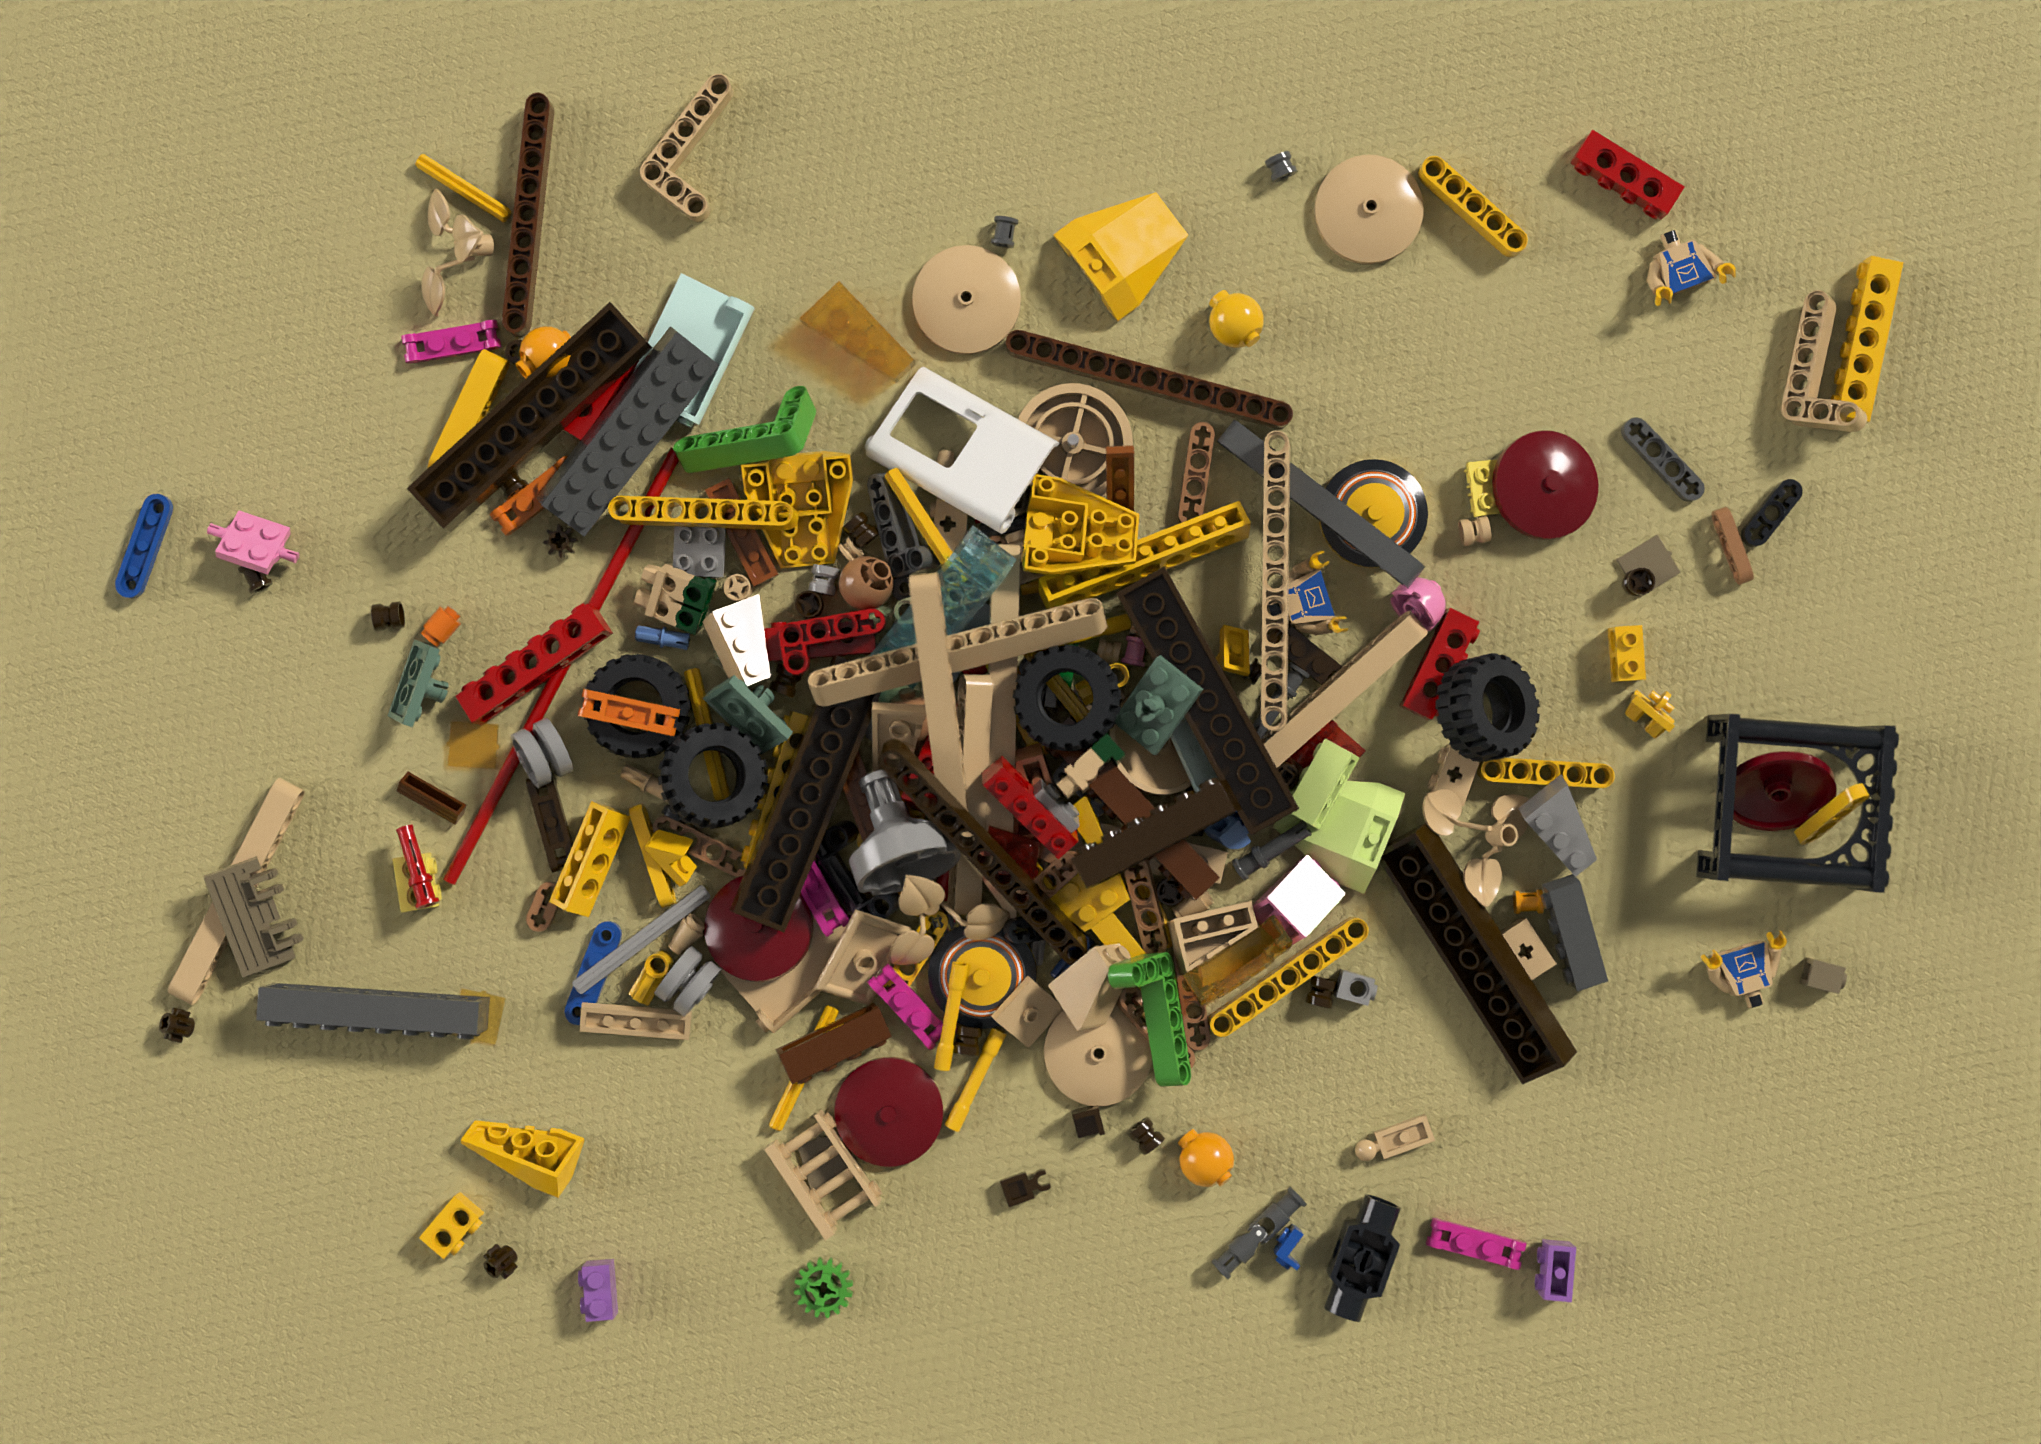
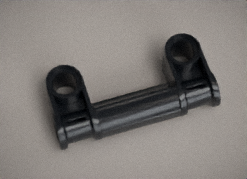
M849 820L840 821L825 831L815 856L817 859L816 863L849 916L856 909L886 919L900 908V895L898 893L875 895L868 900L864 893L858 890L855 879L850 876L847 866L838 854L840 850L857 839L858 830L853 822ZM838 830L844 833L845 840L840 838ZM882 899L888 903L889 909L883 906Z

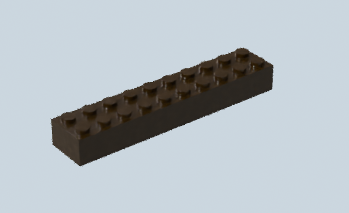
M609 302L408 486L407 489L443 529L452 532L653 347L620 311ZM570 355L566 367L560 369L557 375L546 378L547 374L557 363Z
M1165 566L1117 592L1116 594L1152 660L1154 661L1156 657L1161 655L1203 689L1184 717L1219 780L1228 781L1242 808L1237 813L1250 836L1298 810L1299 807Z
M837 655L832 657L829 667L846 663L850 660ZM881 692L829 706H819L814 701L729 911L785 933L871 720L873 702H878Z
M1425 822L1388 842L1380 860L1381 865L1522 1085L1564 1067L1577 1053V1050L1486 908L1475 900L1465 888L1463 872L1440 836L1434 833Z

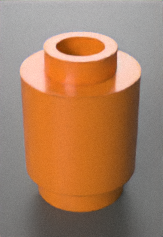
M440 606L423 625L424 630L421 634L438 647L441 643H445L461 625L458 621L460 615L449 606L445 609Z

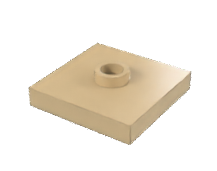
M1027 976L991 1017L1029 1048L1064 1009L1053 996Z

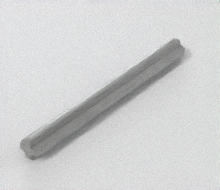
M703 885L698 886L573 980L574 988L580 994L585 993L682 920V918L710 899L709 892Z

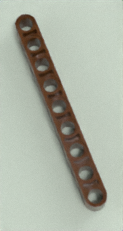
M539 92L529 95L525 102L502 313L504 328L516 337L527 335L532 324L554 121V107L544 94ZM538 103H546V108L543 112L534 113V108ZM535 130H543V135L540 139H531V135ZM533 156L540 157V162L537 166H528L530 158ZM530 183H536V191L532 194H526V186ZM534 210V216L531 220H522L525 211ZM525 236L531 237V244L526 248H521L519 245L520 240ZM522 263H527L528 271L523 275H518L517 267ZM525 290V298L520 302H515L514 294L516 291ZM522 317V325L517 329H512L511 321L513 318Z

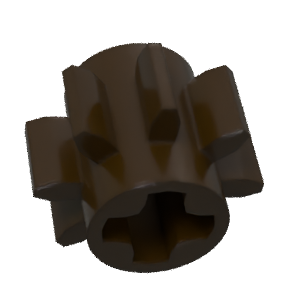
M557 524V531L553 532L547 529V533L550 536L548 540L543 541V544L550 545L549 555H554L558 551L559 557L564 559L566 552L575 553L574 549H572L573 543H577L579 540L570 536L573 533L572 528H568L563 532L562 525ZM560 535L567 539L566 543H562V548L555 544V541L560 540Z
M172 1008L171 1013H165L159 1024L160 1032L165 1033L163 1038L182 1043L183 1037L189 1038L195 1027L194 1019L189 1017L190 1012Z
M495 1244L484 1255L486 1259L484 1268L493 1278H498L501 1275L503 1279H506L518 1267L515 1264L518 1260L517 1254L508 1245L500 1248L498 1244Z

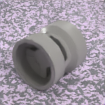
M813 564L812 573L814 577L813 581L809 583L808 590L819 594L835 596L836 587L834 582L839 576L840 569Z

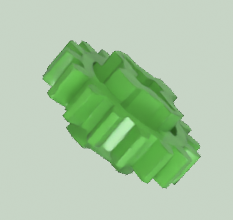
M818 1257L816 1265L811 1260L808 1261V1270L801 1267L799 1273L803 1278L798 1277L795 1279L794 1283L800 1285V1287L794 1290V1294L801 1295L797 1303L798 1305L804 1303L807 1305L806 1313L813 1309L815 1310L816 1318H818L820 1312H824L825 1317L829 1318L831 1310L838 1315L841 1311L839 1305L848 1306L849 1302L845 1297H852L853 1291L847 1288L853 1286L854 1282L853 1280L846 1279L850 1274L849 1270L841 1271L842 1262L835 1266L833 1265L832 1257L829 1258L827 1263L823 1262L822 1257ZM823 1270L821 1275L817 1277H809L814 1272ZM833 1273L840 1279L841 1284L836 1283L832 1276ZM822 1282L827 1283L828 1289L825 1293L821 1292L820 1286ZM807 1291L813 1294L816 1299L815 1302L808 1296ZM839 1297L835 1302L825 1305V1301L828 1299Z

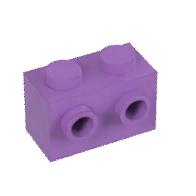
M1542 1239V1247L1539 1246L1537 1249V1262L1540 1263V1274L1535 1276V1290H1538V1294L1544 1300L1572 1302L1576 1247L1570 1241Z
M614 1259L586 1261L582 1266V1270L578 1271L579 1287H583L584 1297L580 1299L581 1314H585L586 1322L613 1320L618 1314Z

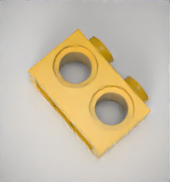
M1642 625L1608 628L1611 682L1646 680Z
M459 1192L438 1214L419 1239L443 1259L450 1253L455 1256L465 1244L462 1241L467 1233L473 1235L483 1223L479 1219L484 1212ZM458 1210L465 1211L468 1214L469 1220L467 1223L458 1220ZM440 1231H445L450 1235L451 1242L449 1244L443 1243L440 1240Z

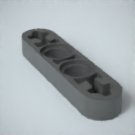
M1635 417L1623 424L1621 434L1624 440L1682 500L1687 502L1695 501L1704 494L1705 488L1702 480L1646 421ZM1630 424L1632 426H1640L1638 433L1642 437L1647 436V434L1650 436L1641 446L1638 442L1642 439L1637 434L1633 436L1629 434L1631 431ZM1654 442L1659 445L1661 451L1658 457L1648 455L1646 448L1649 443ZM1668 462H1674L1678 465L1679 473L1676 477H1670L1665 472V466ZM1686 474L1688 477L1683 480L1688 485L1693 483L1696 485L1694 489L1696 494L1691 493L1687 495L1685 492L1688 489L1683 482L1677 485L1675 481L1681 479Z

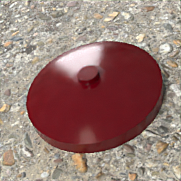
M1535 431L1519 437L1510 443L1496 462L1492 480L1495 503L1506 522L1521 534L1540 540L1560 538L1579 529L1592 514L1597 502L1599 489L1596 468L1587 451L1571 437L1556 431Z
M1780 751L1751 758L1737 766L1733 820L1748 828L1762 831H1782L1800 827L1836 797L1837 787L1831 768L1821 759L1800 752Z
M743 876L737 877L718 891L708 907L704 925L708 950L723 970L739 979L750 982L775 980L792 971L806 955L813 936L812 912L800 893L785 933L733 913L729 910Z
M898 1057L876 1058L858 1066L843 1082L835 1102V1123L846 1147L861 1160L883 1167L901 1166L921 1157L935 1142L943 1121V1101L937 1084L919 1065Z

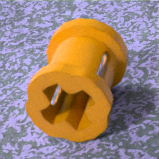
M1542 889L1526 893L1513 891L1514 914L1537 911L1538 914H1543Z

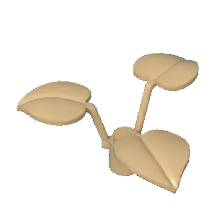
M434 189L429 202L428 224L432 233L436 236H441L443 231L453 234L454 251L457 259L435 267V270L433 267H427L424 271L422 294L428 309L434 316H439L438 312L442 307L445 297V285L440 275L441 271L466 261H474L475 256H491L494 250L492 236L484 234L465 215H458L454 221L453 228L449 227L447 224L450 218L448 203L438 189Z
M1440 789L1427 793L1423 800V816L1427 826L1434 833L1444 836L1450 835L1454 825L1486 831V840L1494 848L1483 854L1482 860L1474 858L1467 863L1463 872V882L1473 898L1482 906L1488 907L1498 892L1502 878L1499 862L1488 858L1496 852H1501L1502 846L1514 845L1517 839L1524 834L1529 824L1524 820L1519 807L1526 803L1529 798L1515 794L1498 797L1491 808L1492 817L1497 822L1492 826H1484L1457 820L1462 813V804L1460 798L1454 792Z
M906 875L904 887L899 897V907L907 915L920 916V932L909 930L901 934L893 944L890 954L891 961L896 965H909L919 963L931 955L935 943L931 936L925 935V914L933 915L937 913L940 906L960 925L966 926L964 934L971 940H985L997 934L1008 921L1010 913L995 904H982L973 908L968 913L967 920H963L945 903V893L939 884L926 878Z

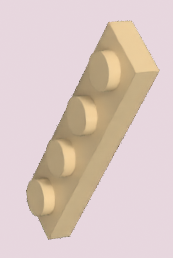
M582 1002L579 1031L689 1040L692 1011L683 1017L674 1009Z

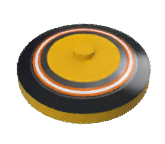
M1379 459L1362 460L1343 468L1327 484L1326 490L1409 554L1421 541L1428 520L1426 497L1417 480L1401 466ZM1319 521L1322 535L1336 555L1355 566L1379 568Z
M959 924L941 938L931 955L928 980L933 998L945 1013L952 962L967 963L966 982L962 991L957 1022L968 1027L982 1029L1001 1026L991 1015L1027 976L1037 982V965L1033 952L1028 943L1016 944L1006 940L1003 935V928L988 939L971 940L964 934L966 926ZM1013 930L1012 934L1017 936L1018 932Z

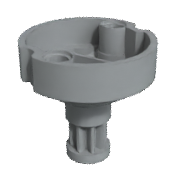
M883 770L874 771L859 781L861 791L868 800L871 809L870 818L874 826V831L852 854L849 860L857 888L861 893L871 891L872 895H884L901 892L906 875L918 876L932 881L957 864L961 856L957 847L931 820L910 816L906 803L901 799L897 784Z

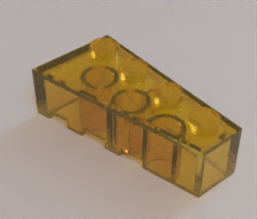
M840 281L800 317L803 325L819 333L825 339L841 347L895 383L915 366L914 359Z

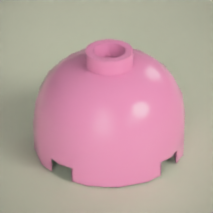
M1417 577L1409 588L1400 584L1392 592L1394 596L1390 601L1395 612L1401 616L1403 613L1411 610L1427 631H1431L1445 613L1446 602L1439 584L1433 580Z

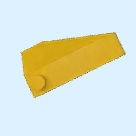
M474 1121L462 1137L461 1144L534 1189L559 1198L573 1177L584 1144V1138L557 1128L543 1131L535 1130V1126H525V1129L509 1127L506 1123Z

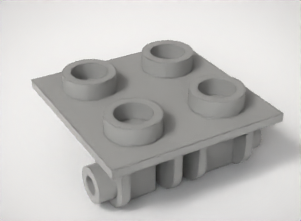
M675 526L673 568L681 569L697 577H724L726 528Z

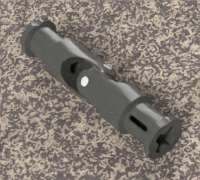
M1291 1186L1287 1189L1288 1192L1277 1203L1273 1202L1250 1224L1248 1231L1250 1230L1249 1233L1236 1237L1228 1245L1229 1249L1218 1259L1214 1258L1211 1261L1227 1279L1231 1277V1273L1241 1263H1246L1254 1256L1259 1242H1262L1261 1245L1267 1243L1290 1221V1216L1298 1208L1307 1205ZM1265 1217L1272 1219L1275 1224V1228L1269 1236L1266 1229L1257 1223ZM1234 1256V1259L1226 1266L1225 1263Z

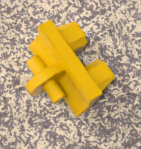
M1636 689L1631 695V702L1625 710L1626 716L1634 722H1637L1644 713L1650 716L1652 719L1646 724L1644 729L1655 739L1664 733L1665 730L1670 732L1675 727L1673 724L1674 719L1661 708L1668 713L1674 709L1667 702L1671 694L1665 691L1660 696L1652 690L1648 697L1655 702L1653 703Z

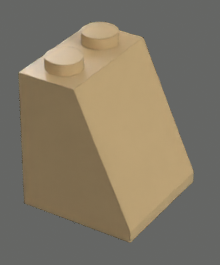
M1120 943L1093 947L1048 984L1077 1031L1103 1026L1109 1019L1123 988L1114 989L1110 985L1108 979L1109 968L1112 964L1131 957L1128 950L1121 946Z

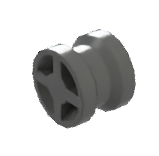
M1290 151L1281 152L1265 161L1266 167L1272 172V182L1282 181L1298 172L1296 166L1291 163Z

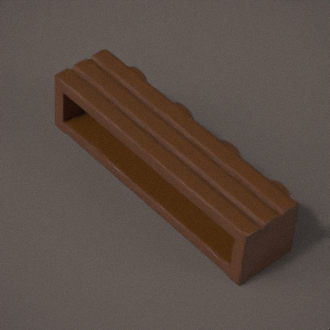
M409 771L399 781L397 787L398 793L454 825L464 815L467 804Z

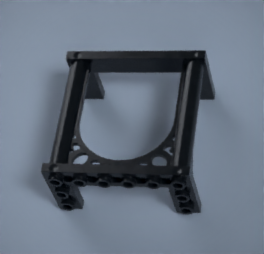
M1740 714L1708 715L1706 742L1720 743L1712 851L1698 850L1696 877L1718 881H1729V878L1840 886L1849 889L1885 893V887L1889 884V872L1886 871L1887 859L1891 856V844L1888 843L1889 832L1893 828V817L1890 815L1891 804L1895 800V789L1892 787V780L1897 772L1894 751L1899 744V734L1896 732V726L1858 727L1740 718ZM1738 743L1814 748L1828 752L1840 759L1851 770L1857 783H1862L1869 794V798L1861 804L1859 822L1851 837L1834 852L1811 859L1731 853ZM1853 748H1857L1852 758L1846 756V749L1854 752ZM1865 754H1871L1874 757L1873 765L1866 771L1859 770L1857 767L1858 760ZM1873 774L1870 780L1872 786L1869 787L1866 785V777ZM1868 804H1871L1870 812L1866 810ZM1865 829L1869 830V833H1867L1868 842L1862 839V832ZM1854 844H1860L1866 849L1867 859L1860 862L1852 855L1851 848ZM1844 854L1849 865H1845L1846 861L1838 863L1839 856Z

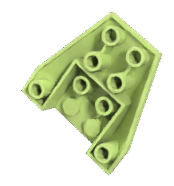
M1300 780L1298 781V783H1297V785H1296L1295 787H1293L1292 789H1289L1290 793H1291L1293 790L1296 791L1298 785H1299L1300 782H1301ZM1346 781L1321 828L1318 829L1305 822L1308 826L1305 829H1310L1312 835L1294 846L1311 859H1315L1321 865V869L1339 884L1364 894L1390 838L1405 793L1381 783ZM1289 814L1276 821L1273 828L1282 834L1302 820Z

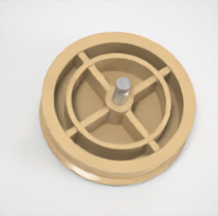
M1061 384L1042 391L1029 401L1018 420L1059 442V445L1051 450L1036 474L1062 478L1101 497L1106 495V447L1133 445L1129 421L1119 404L1105 392L1085 384Z

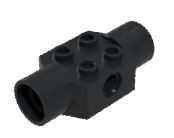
M1365 1194L1357 1218L1344 1221L1326 1270L1328 1276L1333 1281L1324 1306L1327 1311L1342 1318L1360 1322L1368 1299L1382 1297L1400 1247L1392 1232L1401 1207L1382 1198Z

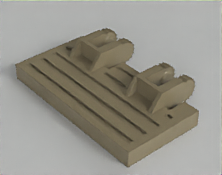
M257 856L203 876L242 978L296 958L292 945L303 941L301 933L293 934L278 941L275 940L274 934L292 929L298 923L296 918H290L270 926L269 923L281 919L272 896L283 892L285 889L283 884H275L256 891L255 884L273 879L278 875L277 869L273 868L251 876L250 873L261 869Z

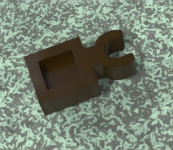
M1039 1169L1030 1178L1027 1177L1026 1171L1001 1179L1000 1184L1008 1206L1012 1207L1034 1199L1033 1190L1047 1191L1050 1189V1183L1042 1185L1038 1182V1178L1045 1175L1046 1170Z

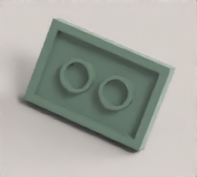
M414 639L387 716L401 724L413 727L414 722H417L421 716L422 706L420 705L423 698H430L439 703L444 701L448 690H445L449 687L448 682L439 681L431 677L432 671L437 669L440 662V649Z
M1160 655L1156 657L1126 700L1114 722L1149 752L1156 755L1165 745L1203 689Z
M733 675L708 691L703 700L729 725L739 728L740 733H747L751 736L753 745L758 744L762 751L760 754L786 741L793 731L786 725L783 719L777 717L767 707L774 700L771 690L766 688L764 693L761 694L764 686L758 685L752 693L742 680Z

